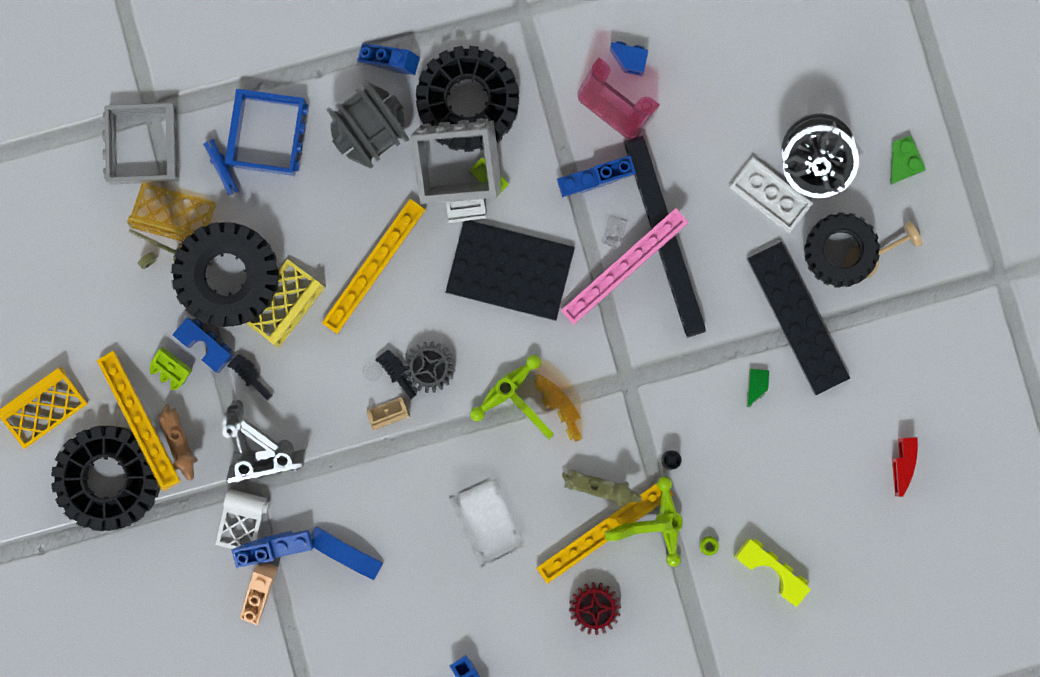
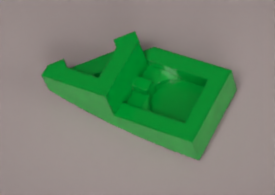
M750 369L747 407L752 406L754 402L759 398L761 399L768 391V370Z

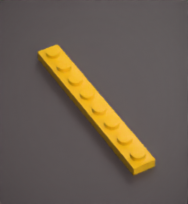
M409 199L322 321L323 325L339 334L426 209Z
M111 351L96 360L161 489L166 491L182 482L116 352Z
M657 483L640 494V502L627 503L536 567L547 584L608 542L605 540L606 530L624 523L636 522L659 506L662 491L658 488Z

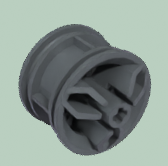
M364 81L362 82L363 92L358 88L355 90L356 94L341 105L337 103L335 106L338 111H333L330 107L326 110L333 119L330 124L331 136L334 139L332 142L339 152L343 155L353 147L354 149L346 154L347 158L371 169L374 167L372 158L379 161V156L393 145H400L398 139H403L407 142L409 138L403 129L405 123L404 108L399 100L393 95L383 102L389 96V92Z
M822 113L810 114L793 123L784 136L782 142L783 169L788 182L798 192L814 198L830 197L843 191L854 179L858 169V152L851 130L839 118ZM828 136L832 137L829 139V144L826 145V138ZM801 145L809 151L798 149V146ZM830 160L841 162V164L838 166ZM812 166L813 172L811 174H808L810 173V167Z

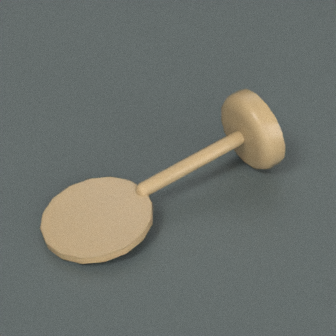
M909 221L904 225L907 236L880 249L879 255L909 239L916 247L923 245L922 239L913 223ZM859 246L853 247L847 252L844 260L845 268L852 266L858 260L860 255ZM879 261L876 263L875 269L866 278H869L873 274H875L876 270L878 269Z

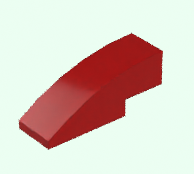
M918 437L898 438L899 458H892L894 493L896 497L904 496L912 480L917 462Z

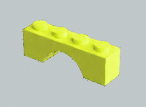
M747 539L734 557L750 570L759 566H769L774 569L780 579L779 594L793 606L797 607L811 590L807 586L809 582L802 576L797 578L793 575L792 572L794 570L786 563L781 565L777 561L779 558L771 551L768 553L762 549L764 545L757 539L753 541Z

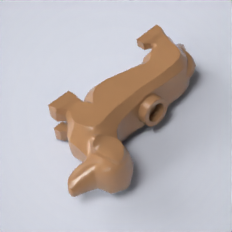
M167 404L163 408L162 413L158 414V418L174 459V468L179 469L185 478L191 481L194 479V463L198 459L191 453L176 409H170V405Z

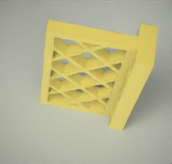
M288 259L279 269L278 283H283V292L274 294V296L284 295L285 305L275 306L273 296L272 307L264 310H272L273 320L263 321L262 313L259 315L260 322L246 323L278 348H280L325 289L321 283ZM290 265L294 268L295 277L285 278V271ZM307 278L311 281L307 288L300 289L299 279ZM295 280L296 290L287 291L286 281ZM297 293V301L288 304L287 294ZM285 308L286 315L284 318L276 319V309ZM273 323L274 331L268 336L264 331V325Z

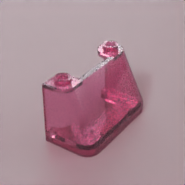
M599 57L578 90V100L625 138L632 139L638 137L654 118L660 104L650 97H643L636 104L628 100L605 82L610 75V67Z

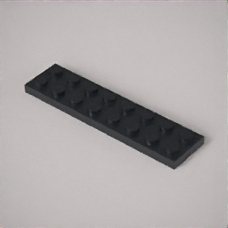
M780 242L747 258L814 395H818L850 379L783 243Z

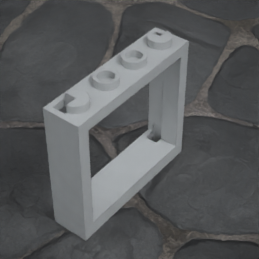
M173 103L104 106L102 122L105 123V130L102 131V139L105 142V149H103L102 155L103 160L106 161V168H103L106 182L111 185L179 182L177 107ZM166 113L167 175L116 177L115 115Z

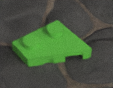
M911 135L892 143L891 185L926 170Z

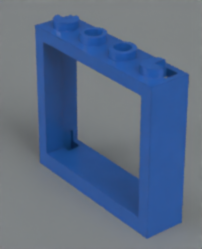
M236 89L225 164L233 168L295 176L296 171L300 169L298 154L302 153L303 149L301 135L305 134L306 123L303 122L304 115H308L309 104H306L304 98ZM246 99L298 107L289 168L236 161Z

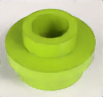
M707 536L700 541L699 547L703 554L712 556L717 553L719 543L714 537ZM711 542L712 548L706 549V543Z

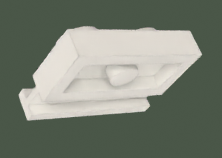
M484 199L446 202L448 223L486 218Z

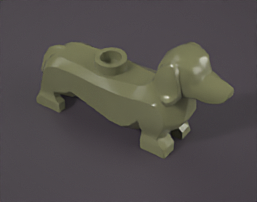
M569 470L568 475L565 472L562 473L565 488L615 501L619 507H623L624 503L641 501V496L629 488L628 482L619 484L573 470Z

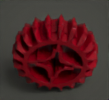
M595 582L591 583L592 588H589L587 583H585V591H582L579 587L577 590L580 595L572 594L577 600H570L569 602L571 605H575V608H569V612H575L570 618L571 620L577 618L578 620L574 625L577 627L582 624L580 628L582 632L587 627V634L589 635L592 629H595V635H598V629L600 628L603 633H606L605 626H608L611 630L613 627L610 622L618 623L614 615L621 616V613L615 611V609H621V605H615L620 599L619 597L612 598L616 592L613 590L608 593L610 589L608 585L603 590V583L601 582L598 588H595ZM591 593L590 603L579 606L581 600ZM597 593L605 595L609 599L610 604L599 603ZM594 599L597 606L601 607L597 610L596 618L593 610H589L593 607ZM611 610L608 618L599 623L600 614ZM579 613L591 614L593 624L584 621Z

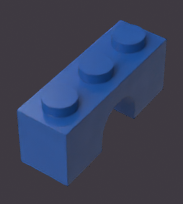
M187 317L172 335L190 349L196 342L204 341L207 345V353L201 360L213 371L220 373L234 357L230 353L232 349L225 343L221 345L217 342L216 339L218 337L210 330L206 332L202 329L203 324L196 318L192 320Z

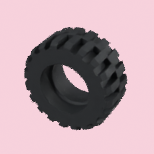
M839 212L836 215L830 214L818 221L808 234L806 244L804 245V258L808 264L809 271L813 272L817 280L823 281V284L833 285L837 288L850 287L863 281L875 269V265L880 257L879 237L872 230L873 226L871 224L868 225L862 217L858 218L853 213L844 214V212ZM847 233L856 239L860 247V255L852 266L838 268L826 260L824 244L831 235Z

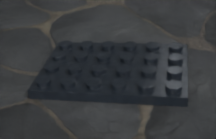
M471 220L464 221L445 293L556 321L575 247Z

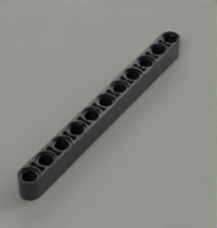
M642 135L624 141L627 155L631 156L636 174L634 177L652 230L669 213L645 139ZM675 235L658 251L685 335L689 338L705 333L706 329Z

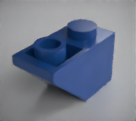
M621 41L611 42L610 52L623 72L643 77L649 50L640 45L631 47Z

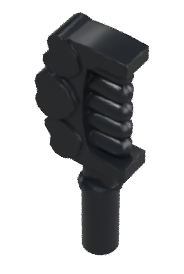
M390 350L382 353L375 361L379 362L382 368H385V372L392 379L391 382L397 381L408 397L413 399L417 394L403 377L405 369L400 358L391 353Z
M238 354L227 365L228 368L235 370L238 376H241L247 387L252 385L267 401L272 398L273 395L257 380L260 377V373L251 360H247L246 357Z

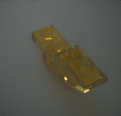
M540 374L535 375L536 380L533 382L537 390H542L545 396L542 398L546 409L550 407L552 411L559 408L560 411L557 414L561 423L565 422L568 427L565 431L569 440L573 439L574 442L581 440L582 437L574 422L581 417L573 403L550 380Z

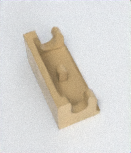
M403 397L366 410L372 430L410 417Z

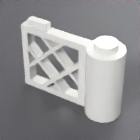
M228 489L215 545L233 549L242 545L239 539L248 535L251 541L257 540L262 516L264 513L267 514L270 505L267 502V498ZM227 514H235L239 521L230 526L226 520ZM248 518L257 520L255 528L250 531L243 522ZM240 523L246 533L237 538L232 528ZM228 530L234 538L230 543L221 541L223 533Z

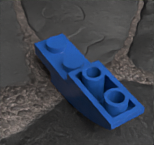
M626 156L596 165L581 172L557 178V183L561 196L564 198L617 182L635 175L636 172L631 156Z
M291 530L248 542L233 548L231 552L236 568L274 561L276 557L311 551L314 547L309 530L294 533Z

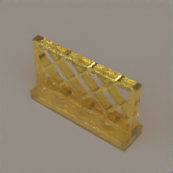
M142 182L127 224L135 230L182 242L188 235L194 233L192 224L200 220L204 226L210 224L216 202ZM145 189L154 191L156 195L147 201L143 197ZM167 194L171 195L174 201L164 206L160 198ZM158 199L162 207L152 212L148 204ZM185 199L190 200L192 206L182 210L179 202ZM177 204L181 212L170 217L166 209ZM203 204L209 205V211L200 215L197 207ZM147 206L150 214L144 217L138 216V210ZM195 209L199 217L189 222L185 214ZM165 211L168 219L162 222L157 221L154 215ZM183 215L187 223L180 227L175 226L172 220Z

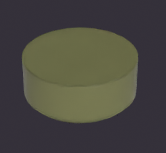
M150 252L138 261V265L141 269H146L156 262L157 256L154 252Z

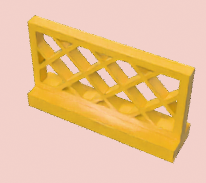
M62 366L0 409V419L23 449L30 446L88 404L65 374L66 372ZM62 379L68 385L67 393L56 391L57 383ZM44 392L53 393L51 404L40 402L41 395ZM56 394L66 395L65 406L54 404ZM69 396L77 397L82 404L76 408L68 407ZM27 404L37 405L35 415L25 414ZM40 405L51 407L49 417L38 416ZM54 407L64 409V415L61 419L52 418ZM12 415L21 416L20 426L12 425L7 418ZM24 416L35 418L33 428L23 427ZM38 419L49 420L47 429H36ZM22 430L33 431L32 439L27 443L21 438Z

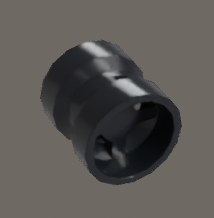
M673 450L666 451L661 457L663 467L669 470L679 468L682 462L681 455Z

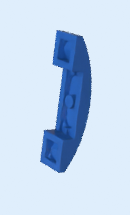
M317 526L310 536L313 547L316 550L372 580H375L383 565V562L357 550Z

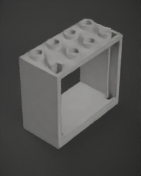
M482 118L472 123H469V120H461L457 124L441 122L438 124L439 126H431L428 123L420 125L411 135L420 204L487 199L498 196L502 189L494 121ZM482 135L488 182L430 187L424 140Z

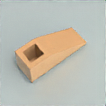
M267 562L257 565L253 572L239 619L255 625L259 624L278 571L277 566Z

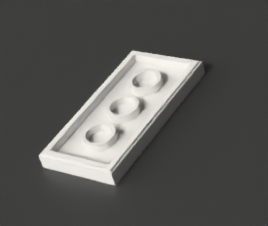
M754 157L751 158L729 187L788 233H791L813 204L812 201L795 190Z

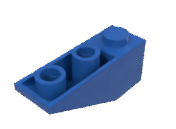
M362 43L357 61L397 73L415 75L420 57L407 49Z

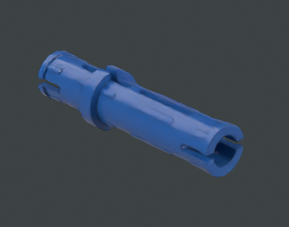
M214 139L209 140L212 148H210L206 141L203 146L211 158L209 161L211 164H214L228 196L233 195L230 187L237 193L239 188L225 164L224 155L220 153Z

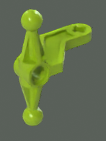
M534 354L528 356L524 366L506 374L491 388L481 406L471 409L470 418L475 422L483 420L486 411L510 398L548 440L552 438L555 434L515 393L524 382L530 370L538 369L541 366L540 357ZM501 384H510L511 391L509 393H502L500 390Z
M663 476L657 481V486L662 493L660 511L656 516V520L624 523L605 531V540L617 541L634 534L661 532L669 552L666 556V562L671 567H677L681 563V557L676 551L678 533L682 528L683 520L682 516L676 511L669 492L672 487V481L669 477Z

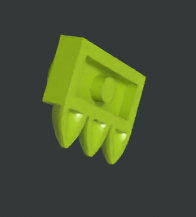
M164 347L158 350L149 368L150 374H156L161 371V382H166L171 378V390H177L185 384L193 371Z

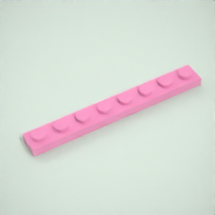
M675 208L561 310L562 313L575 325L689 222Z

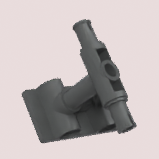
M234 400L228 406L222 423L223 433L226 437L231 435L235 449L236 464L229 467L226 478L227 483H240L248 478L258 479L266 474L277 475L284 470L290 469V471H295L304 466L305 449L294 451L292 443L288 440H282L277 443L243 418V403L240 400H236V403ZM245 434L264 447L265 450L254 452L248 447Z

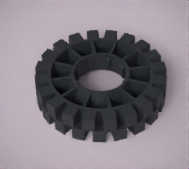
M469 45V49H463V46L453 47V51L448 52V50L439 53V57L436 60L433 58L427 64V69L422 71L419 77V85L416 87V106L421 123L423 125L429 123L431 126H439L438 124L441 122L457 124L461 120H469V123L477 122V119H488V121H494L496 143L503 139L505 133L508 134L518 114L519 89L511 68L508 69L506 62L500 56L498 58L495 57L494 52L487 49L484 51L479 50L478 46ZM462 80H472V82L480 83L484 87L483 91H487L488 102H485L486 107L481 113H475L473 117H463L462 114L459 116L451 110L452 106L447 104V96L451 94L449 90L454 84H459ZM482 135L435 139L442 146L445 144L449 149L455 151L462 149L464 152H474V149L479 148L480 151L484 150Z
M215 222L194 230L193 234L188 235L182 241V246L177 249L174 255L175 262L171 268L173 280L171 281L173 290H176V297L179 303L183 304L186 308L185 310L191 316H195L205 324L217 327H232L242 325L257 318L270 305L279 285V268L276 255L272 251L270 244L259 233L241 224ZM225 253L235 255L236 260L240 259L246 268L244 272L247 273L245 284H241L242 288L233 295L229 292V296L216 293V289L213 291L207 282L209 278L206 277L207 266L212 264L210 261L218 255L223 257Z
M108 425L90 427L91 429L75 434V438H70L63 445L65 447L64 450L59 451L55 458L58 461L57 465L52 467L51 476L55 477V482L51 483L52 492L57 494L58 498L55 501L59 508L63 507L65 510L64 514L70 520L77 521V525L83 528H91L94 531L122 529L138 522L144 517L146 512L151 510L155 504L153 501L158 497L161 488L158 487L159 483L133 432L123 427ZM108 457L115 459L118 465L122 466L125 477H123L125 483L122 490L117 491L119 494L115 497L108 499L107 496L102 499L94 495L95 492L89 489L87 473L89 468L94 466L96 460L100 458L108 460Z

